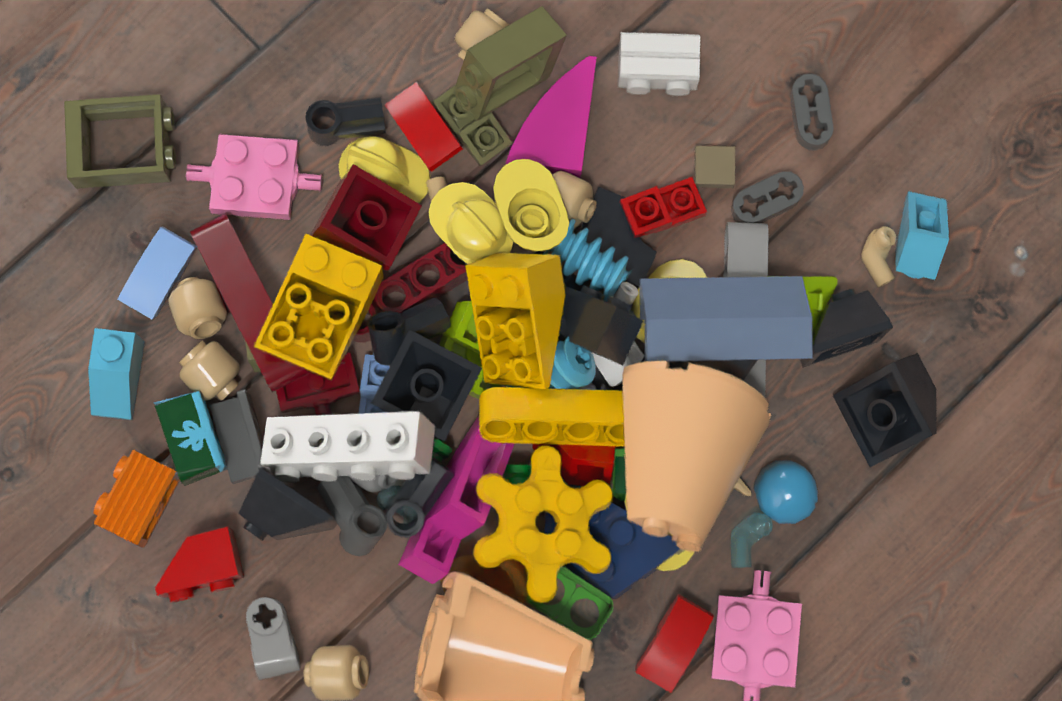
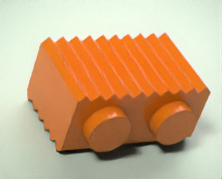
M132 450L129 457L124 455L117 463L113 472V477L117 480L110 493L104 492L99 497L93 510V514L97 515L94 524L144 548L167 503L174 494L180 479L177 471Z

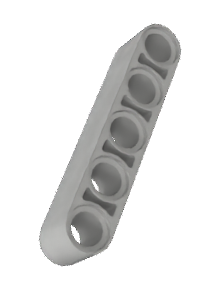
M726 223L723 277L768 276V224ZM758 359L743 382L755 388L765 398L766 359Z

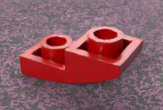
M417 82L385 104V107L430 172L463 150Z
M692 176L658 189V186L620 200L635 238L691 222L706 216L707 213Z
M678 594L658 624L657 634L636 664L635 672L671 693L700 646L714 618V614Z

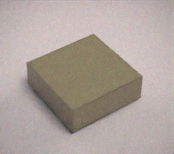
M695 146L694 182L697 188H734V146Z

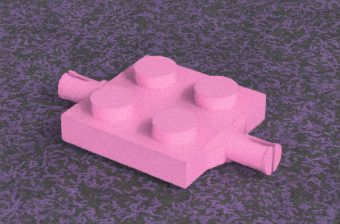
M219 134L216 157L212 165L199 166L188 164L186 180L210 182L211 197L209 209L211 214L223 215L226 213V215L290 220L292 201L298 189L322 191L323 175L299 173L297 167L299 145L297 140Z
M754 570L752 595L744 597L719 595L712 679L733 681L744 686L743 701H750L751 696H753V701H760L761 688L773 685L795 688L802 604L780 602L769 597L771 572L764 571L763 586L760 587L761 571Z

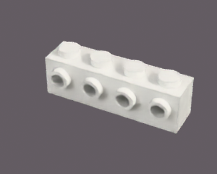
M421 412L267 417L260 464L273 473L275 478L284 482H298L300 477H313L321 481H335L337 476H351L358 480H374L376 475H390L393 478L405 480L413 479L415 474H430L435 426Z

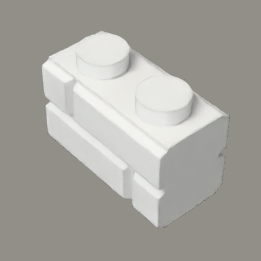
M621 32L618 88H627L628 93L639 95L649 93L650 89H666V93L673 96L687 95L690 93V90H696L700 77V35Z

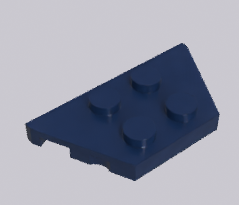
M563 479V481H564L568 486H570V487H572V488H582V487H584V486H581V485H571V484H568V483ZM611 503L605 510L595 513L589 522V532L593 539L604 544L611 553V563L608 569L599 574H592L577 563L570 562L563 567L611 599L616 600L629 591L637 581L647 578L658 570V566L675 554L679 555L685 550L677 547V542L671 540L672 536L669 534L666 536L647 534L642 530L643 526L627 520V511ZM546 512L544 534L549 535L554 531L557 522H555L554 517L550 513Z

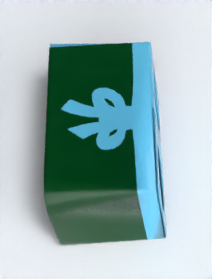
M200 391L154 403L178 477L184 486L227 470L214 425Z

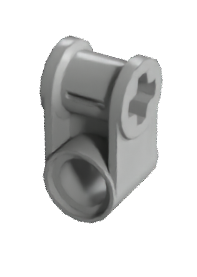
M268 597L253 601L247 609L246 622L252 643L251 651L258 679L264 680L301 670L293 634H291L284 605L280 601ZM265 604L268 610H276L277 618L271 620V627L268 629L264 622H257L256 615L262 613V606Z

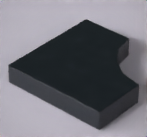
M598 187L593 199L597 202L595 212L587 223L583 222L580 231L585 228L589 229L587 243H591L598 237L602 238L599 250L601 253L612 246L616 248L613 256L614 262L627 256L629 259L626 270L628 272L632 270L625 282L634 285L638 289L639 279L647 278L657 252L644 244L640 237H634L620 204V200L626 197Z

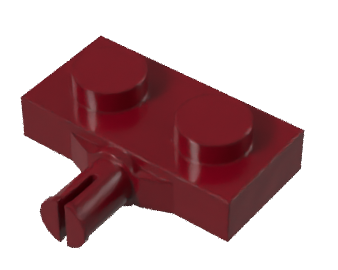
M351 353L345 354L332 380L308 370L309 374L276 390L282 413L306 408L314 409L316 416L332 415L330 405L339 399L360 394V387Z

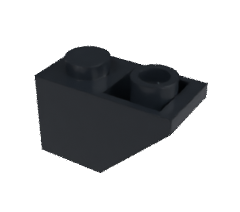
M583 285L580 292L564 286L565 300L563 307L569 341L623 366L643 320L630 314L629 311L632 306L617 298L609 296L607 301L604 302V294Z

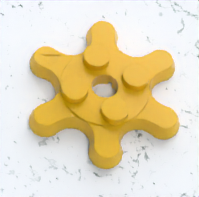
M548 445L541 446L533 452L531 457V475L524 483L511 484L501 475L488 473L479 479L476 486L478 497L497 511L499 525L493 534L481 538L474 547L475 560L486 568L496 567L508 559H515L521 562L528 573L527 593L531 599L540 603L550 601L557 594V574L565 564L570 562L577 563L586 571L592 574H599L606 571L611 563L609 549L604 544L593 539L589 532V522L595 513L605 510L611 505L613 501L612 488L601 480L591 481L582 488L568 486L561 477V455L558 450ZM546 511L554 517L555 522H557L554 531L549 535L542 534L536 528L535 519L539 512Z

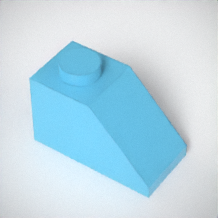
M908 191L895 250L896 271L902 272L911 278L925 277L935 280L949 241L947 200Z
M94 329L88 366L92 416L133 420L145 344L136 333Z

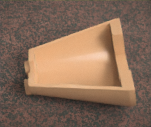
M648 361L624 367L622 374L627 520L643 526L642 530L653 536H666L670 533L672 534L671 540L677 542V547L690 552H698L701 550L705 539L769 425L771 413L767 412L769 403L761 393L749 384L729 374L708 367L689 363L687 371L681 368L668 369L669 363L667 361Z
M452 572L444 579L442 587L448 589L445 595L436 594L433 600L418 655L414 693H418L417 696L421 701H584L585 691L579 687V680L582 673L589 672L593 665L594 650L591 647V641L466 574Z

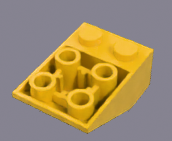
M305 234L254 347L332 380L368 313L384 277L382 266Z
M496 253L465 265L484 382L537 389L549 388L565 300L559 255Z

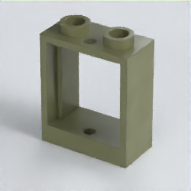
M541 6L467 50L454 89L457 101L462 108L469 110L478 121L550 78L567 34L544 7Z
M160 94L64 101L67 179L76 189L171 182L170 169H176V151L174 145H169V131H174L175 119L173 108L166 105ZM154 117L156 166L91 170L90 121Z

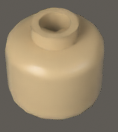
M488 8L484 13L481 11L472 12L455 36L456 43L462 48L458 56L464 60L470 47L509 24Z
M557 171L552 176L556 181L567 211L568 220L570 221L572 218L576 220L574 228L582 221L587 223L592 218L597 202L593 200L591 184L568 172Z
M197 277L186 278L178 284L168 299L177 329L182 334L195 339H205L216 334L227 317L221 293L217 285L210 280Z
M202 340L179 361V364L182 366L179 373L180 379L192 392L200 391L203 401L210 400L214 396H217L222 401L239 385L234 379L240 370L239 363L216 341L206 344Z
M351 645L320 647L314 652L311 662H307L304 667L305 684L307 687H311L314 695L322 701L352 700L368 684L369 666L367 659L364 655H360L359 651Z

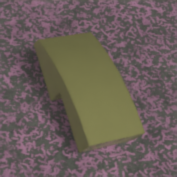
M455 84L431 101V104L469 154L482 166L512 144V141L492 113L477 121L469 110L462 108L454 93Z

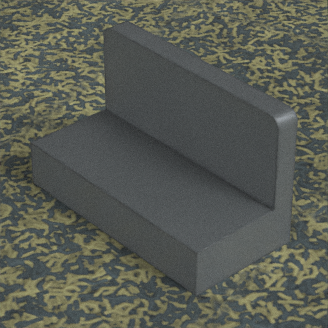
M245 389L237 391L238 397L210 405L232 484L255 478L261 468L271 473L260 464L264 440L252 397Z

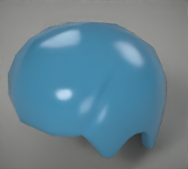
M775 460L761 469L754 482V491L760 509L766 516L779 524H796L809 517L815 509V504L818 502V490L812 474L804 466L791 460Z

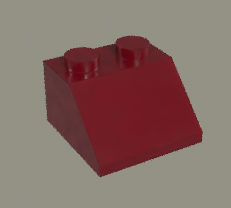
M353 164L337 184L310 236L382 266L383 270H389L422 205Z

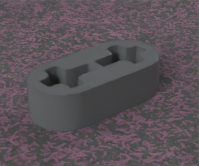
M805 74L795 81L790 91V103L795 136L798 143L803 148L816 151L822 149L829 142L833 134V120L828 88L825 81L815 74ZM805 85L810 86L812 92H818L813 99V107L809 108L807 97L799 94L802 93ZM810 117H814L817 129L824 130L818 139H814L812 133H805V130L808 129L811 123Z
M783 171L742 190L736 195L732 203L731 213L733 219L739 223L762 224L791 210L798 204L803 195L804 186L802 180L792 172ZM782 182L785 187L792 186L794 188L789 200L785 195L774 199L771 198V195L777 192L779 183ZM747 199L750 204L763 200L764 204L757 208L756 216L752 217L750 212L742 213L740 211L744 205V200Z

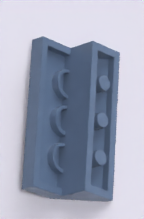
M802 276L639 279L640 319L644 320L645 361L813 358L812 315Z

